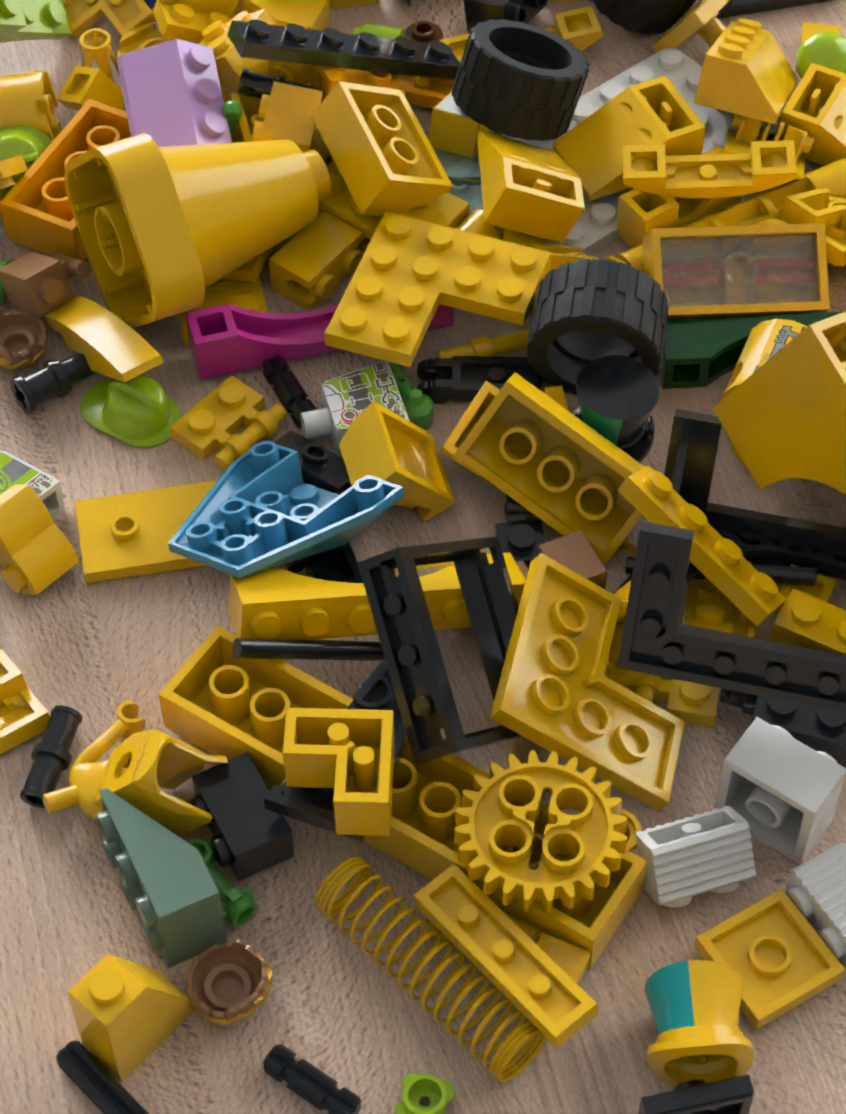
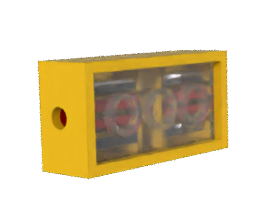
M825 223L650 229L642 240L644 272L651 279H655L660 284L661 290L666 293L668 298L667 305H669L667 320L826 313L830 310Z

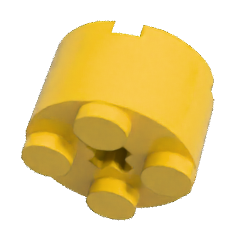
M35 70L0 76V130L14 126H30L41 130L53 141L62 131L61 120L56 121L54 107H58V102L48 72Z

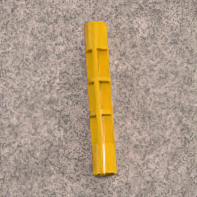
M846 159L836 160L804 174L803 182L796 179L717 213L708 215L682 228L755 225L765 219L782 220L783 205L786 197L815 189L827 188L831 192L830 196L846 199ZM642 244L616 255L617 258L633 268L644 272ZM722 246L723 255L741 246Z

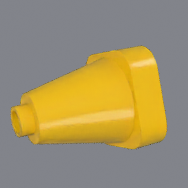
M142 133L90 149L69 161L65 166L64 173L69 204L103 302L107 310L114 313L131 328L149 324L202 306L207 287L314 222L318 214V202L327 200L331 195L329 172L320 154L315 150L302 152L289 139L158 147L149 135Z

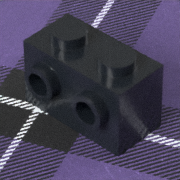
M248 752L227 760L228 763L218 764L193 775L192 782L195 796L188 799L189 804L212 815L211 822L207 824L214 836L210 839V844L214 850L215 857L221 867L227 865L231 867L238 882L294 857L292 830L283 815L265 809L264 797L269 793V789Z

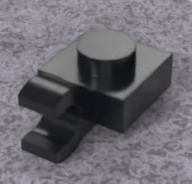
M505 494L507 504H504L507 523L495 524V536H498L503 553L510 552L516 562L524 561L529 569L530 562L538 556L539 545L545 543L542 520L527 521V509Z

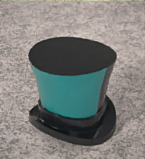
M607 355L594 359L579 373L576 381V391L580 406L572 414L641 463L649 453L654 441L655 425L650 414L660 396L658 381L648 367L634 358L624 355Z

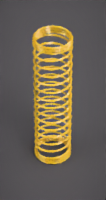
M359 856L348 858L337 865L325 877L317 889L314 898L315 907L323 915L327 916L331 922H338L341 932L350 933L351 942L361 944L364 954L373 955L374 964L385 966L387 976L391 978L397 977L398 987L402 989L409 988L410 998L421 1000V1007L424 1011H433L434 1021L445 1023L448 1034H458V1044L470 1046L472 1057H483V1068L489 1070V1074L493 1075L498 1082H507L519 1075L537 1056L546 1041V1037L530 1021L523 1024L526 1017L519 1010L506 1019L514 1004L506 998L495 1006L501 996V991L495 986L484 993L489 984V979L485 975H481L473 980L477 972V967L473 963L460 969L464 963L465 955L462 952H457L450 956L453 948V943L450 940L438 945L441 938L440 930H432L426 934L429 928V920L423 918L415 922L417 918V909L415 907H410L403 911L405 897L399 896L392 899L394 887L391 885L380 888L382 876L379 874L371 876V866ZM357 873L352 883L336 898L344 884ZM377 879L378 883L370 896L358 908L344 916L347 908L360 896L367 884ZM389 890L390 893L382 906L369 919L356 926L368 905L381 893ZM401 901L398 911L391 920L375 934L368 937L380 916L393 904ZM413 912L405 928L393 940L380 948L392 927L405 915ZM340 913L339 918H335L332 916ZM355 916L350 929L343 927L342 921ZM425 923L415 941L406 950L392 959L396 949L405 937L417 926ZM367 926L362 940L356 939L354 932ZM437 934L429 949L415 963L404 970L409 959L424 941ZM379 937L374 951L366 949V943ZM448 945L449 947L441 960L427 974L417 980L428 961L438 951ZM392 947L386 962L379 961L377 955ZM405 957L398 973H392L389 965ZM461 957L453 971L438 986L429 991L439 974L453 960ZM418 967L410 984L405 985L402 983L401 977ZM473 968L462 986L442 1002L445 994L457 979L467 970ZM430 978L423 990V994L420 996L415 995L413 988ZM485 979L475 996L464 1007L454 1013L469 991ZM443 988L435 1002V1006H426V998ZM497 991L489 1005L474 1020L468 1023L482 1002ZM456 999L448 1012L447 1018H439L437 1015L438 1010ZM509 1003L500 1018L481 1034L486 1024L497 1011ZM471 1007L464 1017L458 1030L450 1029V1021L459 1017ZM521 1015L520 1019L512 1028V1030L501 1041L494 1045L495 1041L498 1039V1037L504 1031V1029L515 1018ZM484 1018L472 1040L468 1042L463 1041V1032L472 1028ZM504 1021L490 1039L485 1051L479 1054L474 1051L475 1044L485 1039ZM496 1051L490 1065L487 1064L488 1055Z

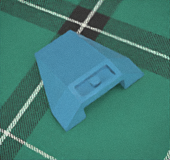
M264 440L252 446L248 452L232 462L168 542L169 550L241 578L346 545L375 523L404 496V489L402 486L381 480L378 477L366 475L357 480L354 485L340 495L303 482L298 451Z

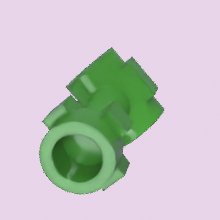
M200 838L186 841L199 850L219 891L224 922L228 919L234 927L246 923L258 908V905L253 901L254 893L246 885L237 890L214 866V862L217 859L209 842Z

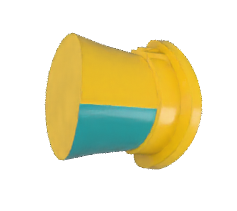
M685 960L666 965L655 971L647 979L645 994L658 1033L657 1043L647 1048V1064L660 1080L675 1089L678 1085L690 1080L700 1079L704 1080L705 1083H711L743 1076L750 1069L754 1058L752 1043L748 1038L744 1037V1033L740 1031L738 1026L744 981L741 975L734 969L714 961Z

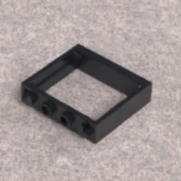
M498 536L398 547L358 562L414 763L417 764L521 737V735L503 725L464 734L417 570L455 566L494 700L519 608ZM490 549L493 563L489 564L486 552L481 553L480 550ZM440 729H444L446 739L444 740L442 738Z

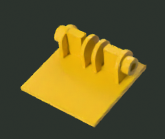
M734 114L730 126L737 128V131L728 128L723 153H750L751 142L765 141L772 123L766 122L760 139H757L763 121ZM780 122L772 141H779L785 123ZM788 125L782 141L794 140L797 168L796 180L803 182L805 156L800 153L809 154L814 138L807 136L808 131Z

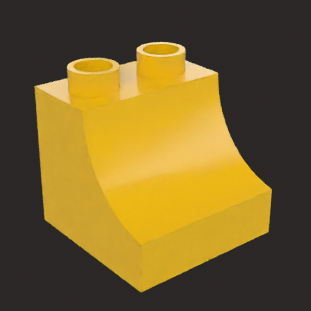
M846 311L810 324L712 408L731 439L732 449L736 457L748 468L760 490L786 479L801 478L824 483L846 495Z

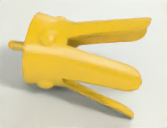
M98 28L85 31L79 38L81 52L83 53L81 66L93 68V62L97 61L99 69L113 81L109 56L118 72L119 69L117 60L111 50L110 34L106 30Z

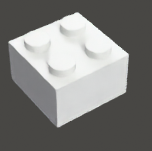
M756 717L724 759L715 808L722 809L723 806H731L748 821L750 825L749 832L752 836L801 865L832 823L846 768L839 765L829 754L815 751L796 740L784 728L770 725Z

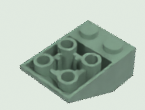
M109 789L100 790L99 794L103 812L96 814V819L104 837L102 845L113 869L119 868L124 880L121 881V886L131 910L138 909L143 921L140 926L151 953L161 950L168 968L200 955L215 944L227 943L220 894L199 850Z

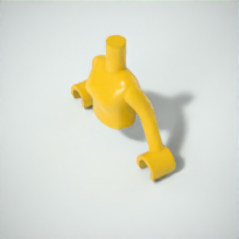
M122 702L117 708L116 722L76 758L69 774L70 786L43 794V802L48 814L79 805L87 816L97 821L96 814L103 812V809L94 803V799L108 760L96 761L121 737L127 739L134 733L145 731L146 721L142 717L137 718L139 707L135 702ZM123 768L120 777L126 772L128 768ZM174 796V797H176V798H178V799H180V800H182V801L188 803V801H187L184 797H182V796ZM192 831L189 832V833H186V834H184V835H182V836H187V835L191 834Z

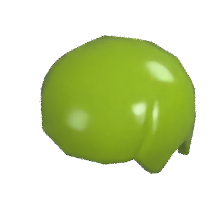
M834 32L815 33L796 50L797 55L794 69L801 79L811 63L846 74V38Z

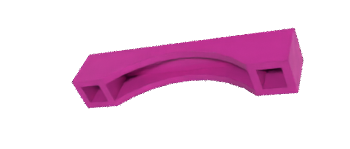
M339 303L317 310L296 313H265L247 310L232 304L186 312L190 350L199 380L262 367L266 359H272L276 355L283 357L285 361H291L342 350L325 345V331ZM439 304L427 331L453 326L454 308Z

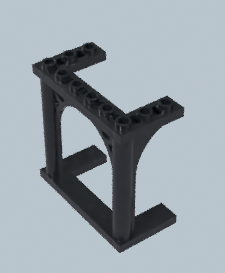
M676 409L664 473L671 481L673 489L688 504L698 507L706 515L708 523L723 538L733 541L741 549L743 557L747 561L766 565L791 566L793 564L798 567L817 568L818 574L846 579V528L708 503L722 424L717 416ZM642 521L617 668L846 713V655L680 624L690 583L700 572L689 561L695 531Z

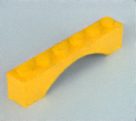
M510 552L503 553L519 607L526 579ZM487 554L489 564L493 563L491 554ZM448 566L434 573L419 577L434 630L472 628L455 566ZM270 568L241 578L230 575L227 612L237 638L317 640L378 635L363 583L327 581L299 575L280 568Z

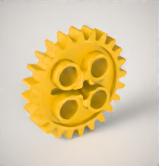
M530 750L528 763L523 764L520 763L513 753L509 754L508 768L505 770L495 762L489 763L490 779L475 774L473 776L474 791L463 790L462 807L456 808L455 824L457 827H454V843L461 845L459 846V862L470 863L468 869L470 881L485 877L483 893L486 896L498 888L503 890L502 905L504 906L510 904L516 896L522 898L524 912H529L534 900L542 901L546 913L552 912L554 899H561L569 910L573 909L574 897L577 892L585 899L592 900L594 883L605 888L609 886L610 871H619L622 857L620 853H625L627 836L624 833H626L627 816L620 815L622 807L621 797L609 798L612 783L604 781L595 785V767H591L583 773L577 772V757L571 758L565 766L559 765L556 751L551 752L547 762H540L535 750ZM544 792H549L552 796L548 809V822L544 831L540 864L537 869L533 870L529 868L533 852V839L538 825L541 797ZM521 800L528 804L525 806H515L509 802ZM574 809L579 811L580 814L568 815L563 813L562 810ZM505 845H512L518 847L520 850L516 852H505L502 851L500 847H503ZM565 854L571 856L573 860L559 861L552 856Z

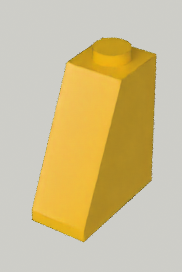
M109 953L67 992L83 1046L121 1083L196 1010L190 1002L191 999H189L187 993L159 970Z

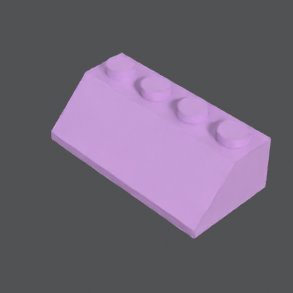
M174 39L120 55L117 59L131 137L145 133L155 141L158 147L232 143L228 120L222 114L224 101L212 47Z

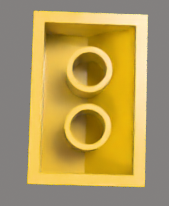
M338 81L311 116L320 132L321 139L326 144L337 165V170L343 177L361 214L383 216L385 211L396 214L404 213L448 193L453 188L402 90Z

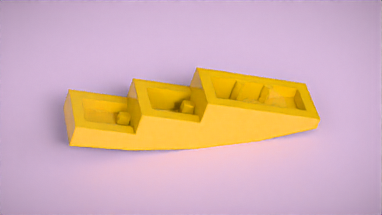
M80 295L72 296V300L41 317L47 329L62 334L68 349L85 355L91 371L127 382L164 363L161 355L133 328L114 313Z

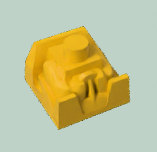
M374 401L352 421L339 443L351 485L369 475L402 486L404 496L393 506H404L408 509L417 507L420 519L424 522L456 503L431 433Z

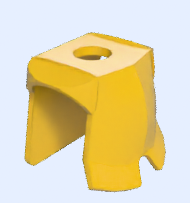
M155 729L134 733L112 750L104 768L94 803L103 809L99 791L107 788L180 837L210 823L212 815L161 791L159 787L175 790L193 775L203 770L204 764L228 763L227 757L224 755H206L191 745ZM123 768H128L126 772L120 777Z

